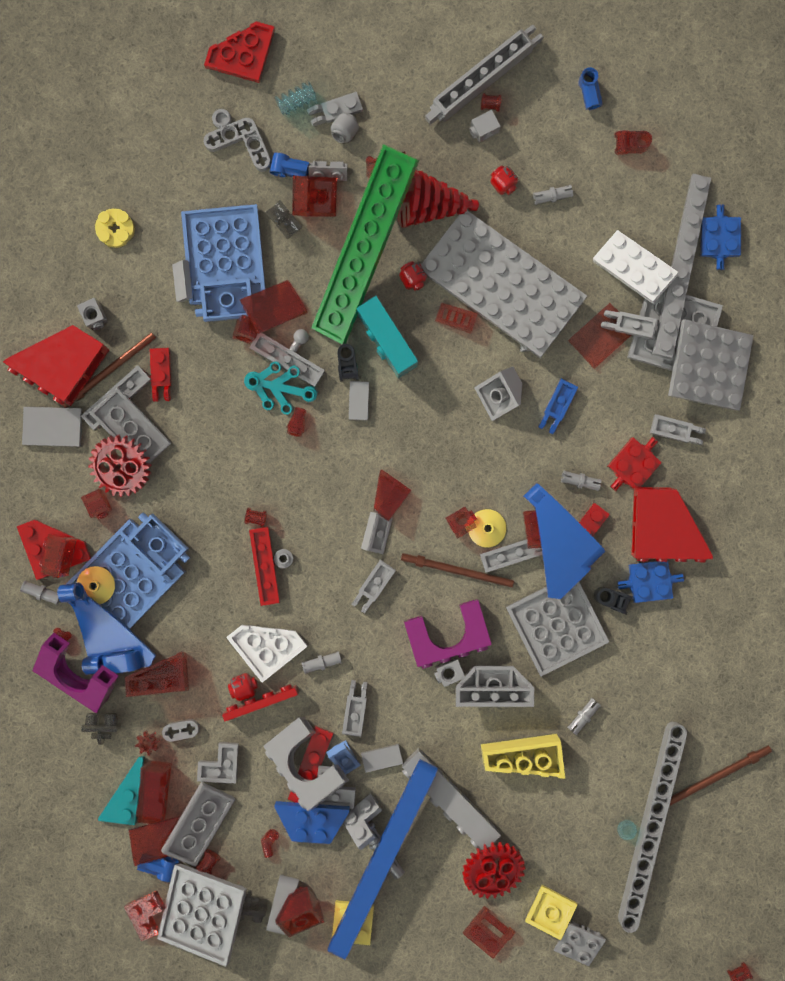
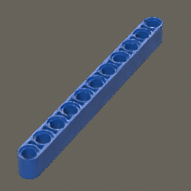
M421 759L418 761L327 949L328 952L344 960L347 958L433 782L438 767Z

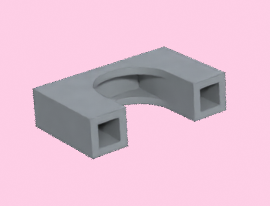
M299 717L263 747L266 750V756L276 764L277 772L287 780L288 788L298 796V802L301 807L310 811L350 780L339 765H333L315 780H307L298 774L294 766V754L303 742L316 733L305 717Z

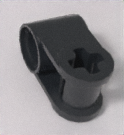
M343 344L337 351L340 382L353 378L359 380L354 348L349 344ZM343 349H350L352 351L349 358L341 356Z
M599 587L594 592L596 602L627 615L628 612L626 610L630 600H633V596L606 587ZM603 591L608 593V598L605 601H602L600 598Z

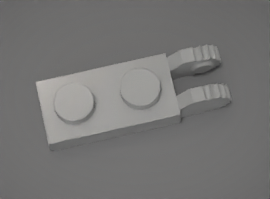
M357 92L321 103V105H314L308 108L307 112L309 115H314L323 111L324 116L311 120L312 125L317 126L335 121L338 115L342 113L354 115L363 112Z
M607 310L604 312V316L618 320L617 324L602 322V328L654 339L658 319L621 311L620 313Z
M655 414L650 434L685 443L702 445L703 440L690 437L691 431L705 434L706 429L694 426L692 423Z
M380 559L351 605L355 607L362 595L366 596L369 600L361 610L365 614L396 570Z
M351 680L342 734L361 737L368 682H363L360 697L354 696L356 681Z

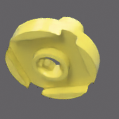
M108 209L99 213L95 224V231L101 242L109 247L119 248L126 245L132 239L135 227L132 219L125 211ZM116 223L117 226H120V229L113 233L110 227Z

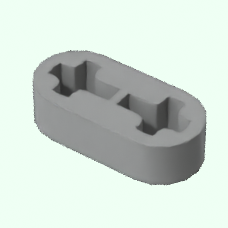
M194 719L173 722L163 728L162 735L169 742L194 737L199 732L200 726ZM189 724L195 726L192 733L189 730L183 731V728L188 727ZM170 727H172V730L179 729V732L175 733L173 737H171V734H167Z

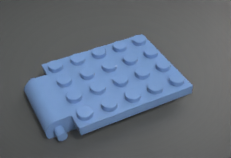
M257 204L181 211L185 259L189 262L193 296L189 299L190 305L202 304V309H195L196 317L203 316L204 322L254 317V311H261V304H254L253 299L266 298Z
M144 512L138 517L143 522L140 526L132 519H129L66 583H77L81 572L89 567L99 566L107 569L114 577L115 591L107 602L100 605L129 630L186 572L177 561L181 559L186 563L190 559L186 554L189 548L154 514L148 517ZM94 582L91 584V588L93 590L97 588V585Z

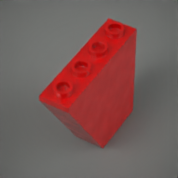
M72 325L6 358L3 363L9 366L7 369L9 372L16 376L18 374L23 375L22 380L31 386L34 383L39 386L38 390L48 396L49 393L54 395L53 400L62 406L64 403L71 406L107 355L109 349L103 343Z
M634 487L631 555L637 558V561L647 562L649 559H656L659 562H667L668 559H675L676 562H687V559H694L695 562L703 563L706 562V559L713 560L710 549L677 489L672 487Z

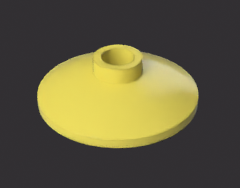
M485 509L478 511L470 519L468 525L469 535L473 542L481 547L496 546L505 537V520L494 510ZM486 525L491 526L490 532L484 530Z
M89 567L81 572L77 579V583L83 585L87 595L98 604L107 602L115 591L114 577L103 567ZM93 582L97 585L95 590L91 588Z

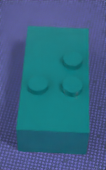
M377 296L356 308L358 317L367 329V335L378 346L376 348L378 355L382 360L386 359L398 379L418 366V360Z

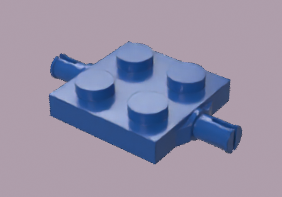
M724 204L716 205L717 216L703 217L701 224V257L717 259L716 270L725 269V258L739 257L741 255V217L724 216Z
M668 561L630 564L629 579L627 581H618L617 585L625 584L618 586V589L630 588L634 603L672 599L673 583L684 582V578L676 579L684 576L683 574L671 575Z

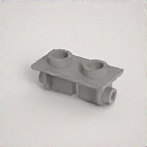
M327 161L309 162V180L347 181V163H344V161L330 162V166H327Z

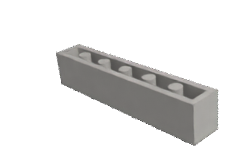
M419 748L402 764L404 769L402 772L408 779H410L420 759L436 766ZM438 768L427 792L431 797L429 800L435 807L440 806L444 810L443 814L450 822L452 820L455 821L458 825L457 829L464 836L467 834L471 838L470 842L475 848L483 850L484 844L490 847L491 842L494 843L501 836L500 831Z

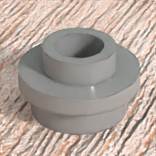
M281 549L275 553L274 562L280 568H287L293 562V555L289 550ZM282 555L287 557L286 562L280 561Z

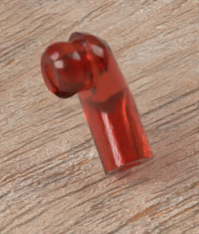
M275 829L268 830L261 839L264 858L274 855L272 844L279 838V833Z

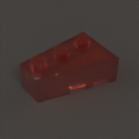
M181 651L172 657L125 677L126 697L189 691L186 652Z
M149 760L141 767L138 793L139 804L136 810L138 823L162 825L164 823L172 763Z

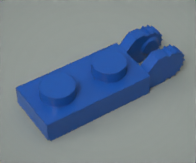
M560 379L544 411V416L538 426L539 428L543 429L550 416L555 421L551 425L549 433L554 434L578 386Z

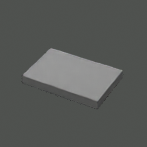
M24 407L22 445L81 447V415L83 409Z

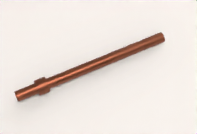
M153 333L148 334L89 380L82 391H80L76 400L80 401L85 397V393L155 340L156 337ZM63 404L65 408L69 407L68 404Z
M402 553L401 561L413 563L415 566L422 568L426 566L511 588L514 584V580L425 559V556L421 555L413 556Z
M767 745L756 752L752 751L746 754L747 757L676 793L671 797L669 806L749 764L753 765L759 762L760 758L772 753L771 748Z

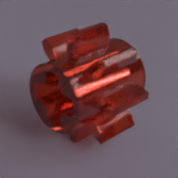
M146 730L143 732V736L138 735L136 737L139 743L135 747H139V754L147 752V755L150 756L152 754L151 749L154 751L159 749L156 743L160 739H156V732L148 734ZM145 740H147V742H151V745L149 747L148 744H144Z

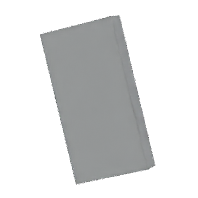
M181 260L172 265L176 302H184L193 297L188 260Z
M350 381L349 420L368 421L369 382Z
M399 744L361 753L365 773L403 764Z

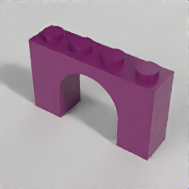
M478 599L459 604L465 624V633L461 641L452 647H440L430 640L422 616L404 621L417 667L421 666L422 669L433 666V662L440 661V663L451 661L453 656L465 657L470 655V651L476 649L477 652L485 651L489 645H492Z
M53 633L42 644L32 671L97 714L108 700L119 676L103 665L93 675L91 680L77 676L71 671L65 660L70 643Z

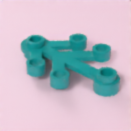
M278 361L272 362L268 368L260 373L255 371L249 372L244 378L245 386L249 390L257 392L265 410H271L275 402L268 397L263 387L272 391L281 405V412L285 415L293 411V406L286 400L282 392L302 396L307 402L314 401L318 396V391L314 386H306L303 389L282 384L300 374V368L296 365L291 366L287 372L273 381L265 380V378L272 373L281 371L282 365ZM273 364H277L279 366V369L274 370L272 367ZM292 368L297 369L296 375L291 373ZM251 378L256 379L257 383L255 385L250 382ZM307 391L312 392L311 398L306 396ZM270 401L271 407H267L265 402ZM288 405L290 407V411H285L284 406Z

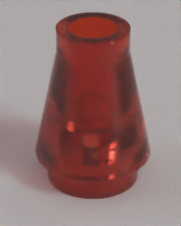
M295 408L286 426L287 434L295 437L302 436V433L305 431V409Z

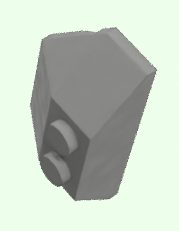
M474 666L456 686V707H534V687L514 666Z

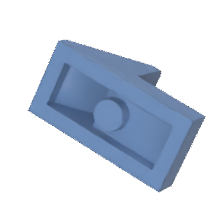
M346 740L327 751L329 759L335 765H339L345 775L361 766Z

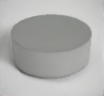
M218 109L212 115L213 124L218 129L232 122L230 113L225 109Z

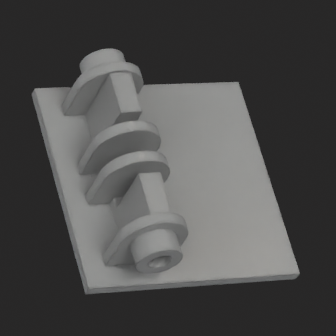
M571 920L562 939L558 941L553 951L589 966L606 939L603 938L600 932H595L589 927L585 930L584 925L579 927L580 924Z

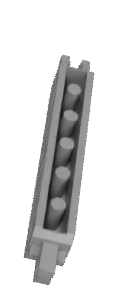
M531 25L525 31L521 29L436 96L433 100V105L430 106L431 111L425 115V120L428 124L431 125L438 119L444 122L528 56L533 48L543 40L542 34L540 33L532 40L529 38L536 30L534 25Z

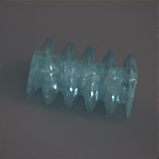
M309 81L308 86L304 82L301 84L302 90L295 86V93L291 89L288 90V96L282 93V100L277 96L274 97L282 115L285 114L290 118V111L292 110L297 114V107L304 111L303 104L310 108L311 100L318 104L316 94Z

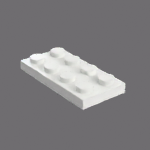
M618 230L593 258L597 265L652 304L655 303L678 276V271Z

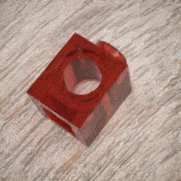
M241 315L236 321L232 338L251 344L256 339L260 320Z
M97 489L81 497L90 518L100 520L109 516L108 512L112 511V507L103 489Z
M466 507L446 517V521L457 539L477 528L475 514L472 510L468 512ZM462 518H466L468 520L467 523L464 525L458 524L459 520Z

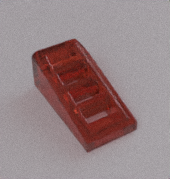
M441 303L435 321L471 334L477 313ZM447 309L446 319H442L444 310ZM452 311L456 312L453 322L449 321ZM459 314L463 315L460 324L456 323ZM466 316L470 317L467 326L464 325Z

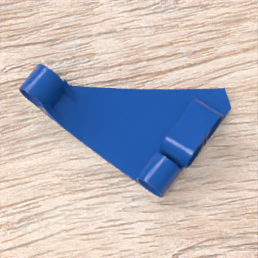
M536 483L523 497L536 510L548 598L562 599L591 570V565L606 551L561 504Z
M81 583L65 584L58 587L57 594L59 600L63 603L67 602L73 607L81 629L88 656L82 661L84 674H95L102 665L114 673L134 671L152 665L156 655L123 623L89 597Z

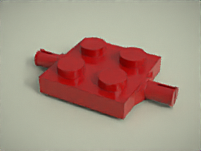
M631 437L608 464L607 467L617 477L610 486L614 491H617L623 483L629 485L633 490L634 487H641L662 463L651 451L658 443L655 438L652 437L646 445H643L634 437Z

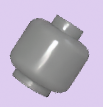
M342 113L338 115L331 125L332 137L339 143L350 142L359 130L357 120L351 114Z

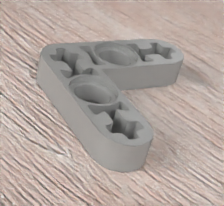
M251 118L240 119L205 135L204 145L211 152L221 150L244 140L257 170L263 172L271 166L270 157L255 122ZM248 123V125L251 126L250 131L244 129L245 124ZM236 127H239V130H241L240 132L242 135L239 136ZM227 131H234L235 137L233 139L225 138ZM220 134H221V137H222V139H223V141H224L223 143L221 142V140H218V139H220L219 136H218V135H220ZM211 138H213L214 141L217 140L215 142V146L209 144ZM254 140L260 142V146L257 149L250 148V143ZM259 153H261L263 160H266L264 166L257 164L259 163L257 156Z

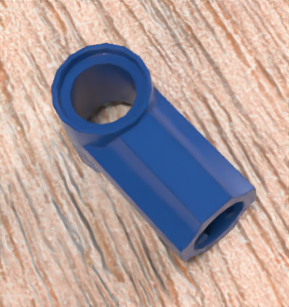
M588 67L583 70L578 83L582 90L586 110H593L601 107L603 103L598 84V72L596 69ZM584 77H591L593 82H587Z
M274 153L270 174L306 180L309 172V162L292 159L283 153Z
M143 852L138 862L137 870L156 875L161 881L171 882L174 865L178 864L179 860L171 859L172 857L169 856L158 857Z

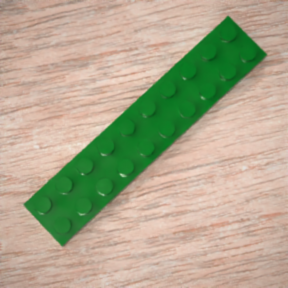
M384 144L312 325V329L340 344H346L358 315L356 308L363 303L420 161Z

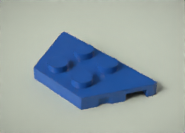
M275 802V809L293 842L331 844L350 810V806L319 804L316 808L307 811V809H303L296 802Z

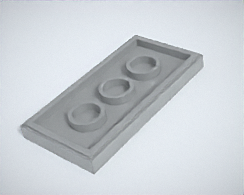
M116 387L89 412L114 439L119 434L121 440L123 437L128 436L129 442L135 439L134 445L141 443L142 445L139 449L147 450L143 454L144 457H150L146 463L152 462L171 444L168 438L119 387Z
M201 782L161 850L162 853L196 867L235 801L234 796Z

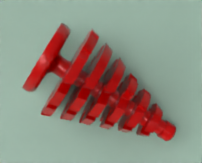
M416 169L398 213V222L401 228H406L413 224L414 226L419 225L424 221L425 223L431 222L434 218L438 220L444 218V216H455L454 214L456 213L457 215L465 214L467 209L477 211L479 201L475 199L469 200L468 195L460 192L459 195L457 189L453 187L447 188V183L439 182L435 177H428V174Z

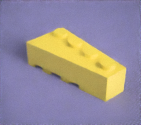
M557 734L481 744L485 771L515 772L522 775L535 774L542 777L555 776L565 779L561 741Z

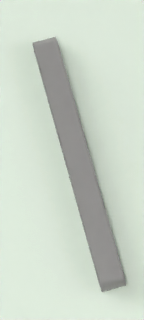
M677 722L668 723L664 731L618 914L620 925L628 933L635 932L640 924L687 737L685 727ZM676 727H679V729H680L679 734L676 735V736H673V735H672L673 729L676 728ZM671 746H674V747H675L674 753L671 754V755H668V753H667L668 748L671 747ZM666 765H670L669 772L663 773V768ZM665 784V790L658 792V787ZM661 803L660 809L653 811L654 805ZM652 822H656L655 828L649 830V824ZM651 841L649 848H643L645 842ZM641 861H647L644 867H639ZM636 880H642L639 886H634ZM631 899H637L635 904L629 905ZM627 918H632L630 923H624Z

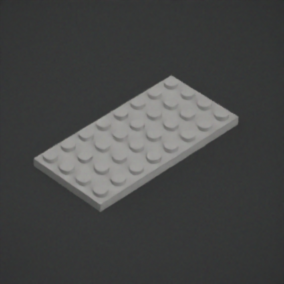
M469 211L456 218L421 264L428 278L540 359L587 298L586 294Z

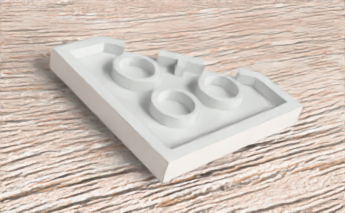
M241 625L226 637L261 682H264L308 646L297 631Z

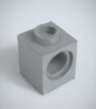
M490 110L472 119L469 131L473 139L476 138L480 143L499 133L501 126L493 111Z
M96 298L77 305L86 327L98 330L104 327V323L108 322L101 304ZM97 311V317L91 320L90 314Z
M457 658L437 666V672L434 673L438 684L442 682L444 687L465 677ZM447 668L454 670V675L450 678H446L443 675L444 670Z

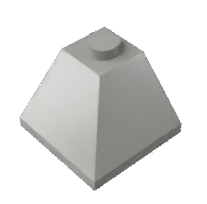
M513 366L500 371L474 387L492 421L521 405L522 382Z

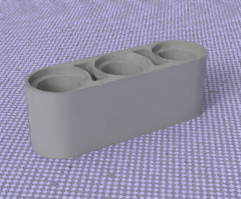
M280 874L267 931L285 935L299 879Z

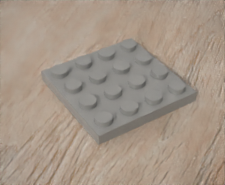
M666 290L654 304L644 298L639 315L658 319L654 339L633 335L627 358L673 371L681 321L686 319L717 327L723 305L686 295L674 354L670 360L652 355Z
M682 320L668 396L736 411L740 410L754 335L691 320Z
M580 582L562 599L548 598L546 586L506 606L540 677L609 643Z
M181 863L174 865L157 939L227 966L230 963L247 888Z

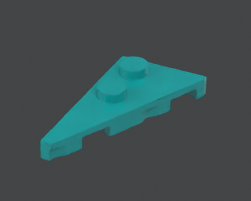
M145 756L138 757L99 816L98 821L136 825Z

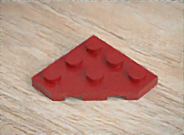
M256 21L245 30L237 31L228 36L225 41L210 46L204 63L205 68L260 83L275 27Z
M32 520L17 526L36 580L91 559L85 541L38 520Z

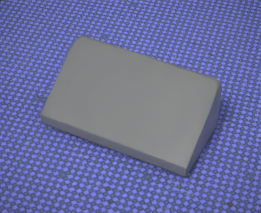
M370 512L361 549L383 554L393 518Z

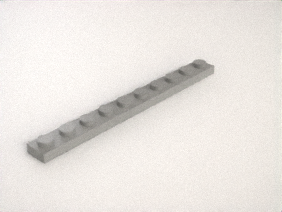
M692 174L671 265L673 269L678 271V276L665 292L652 352L654 356L670 360L673 358L710 187V177Z

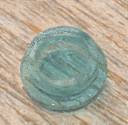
M623 820L618 824L617 832L622 839L631 840L636 836L637 828L632 821Z

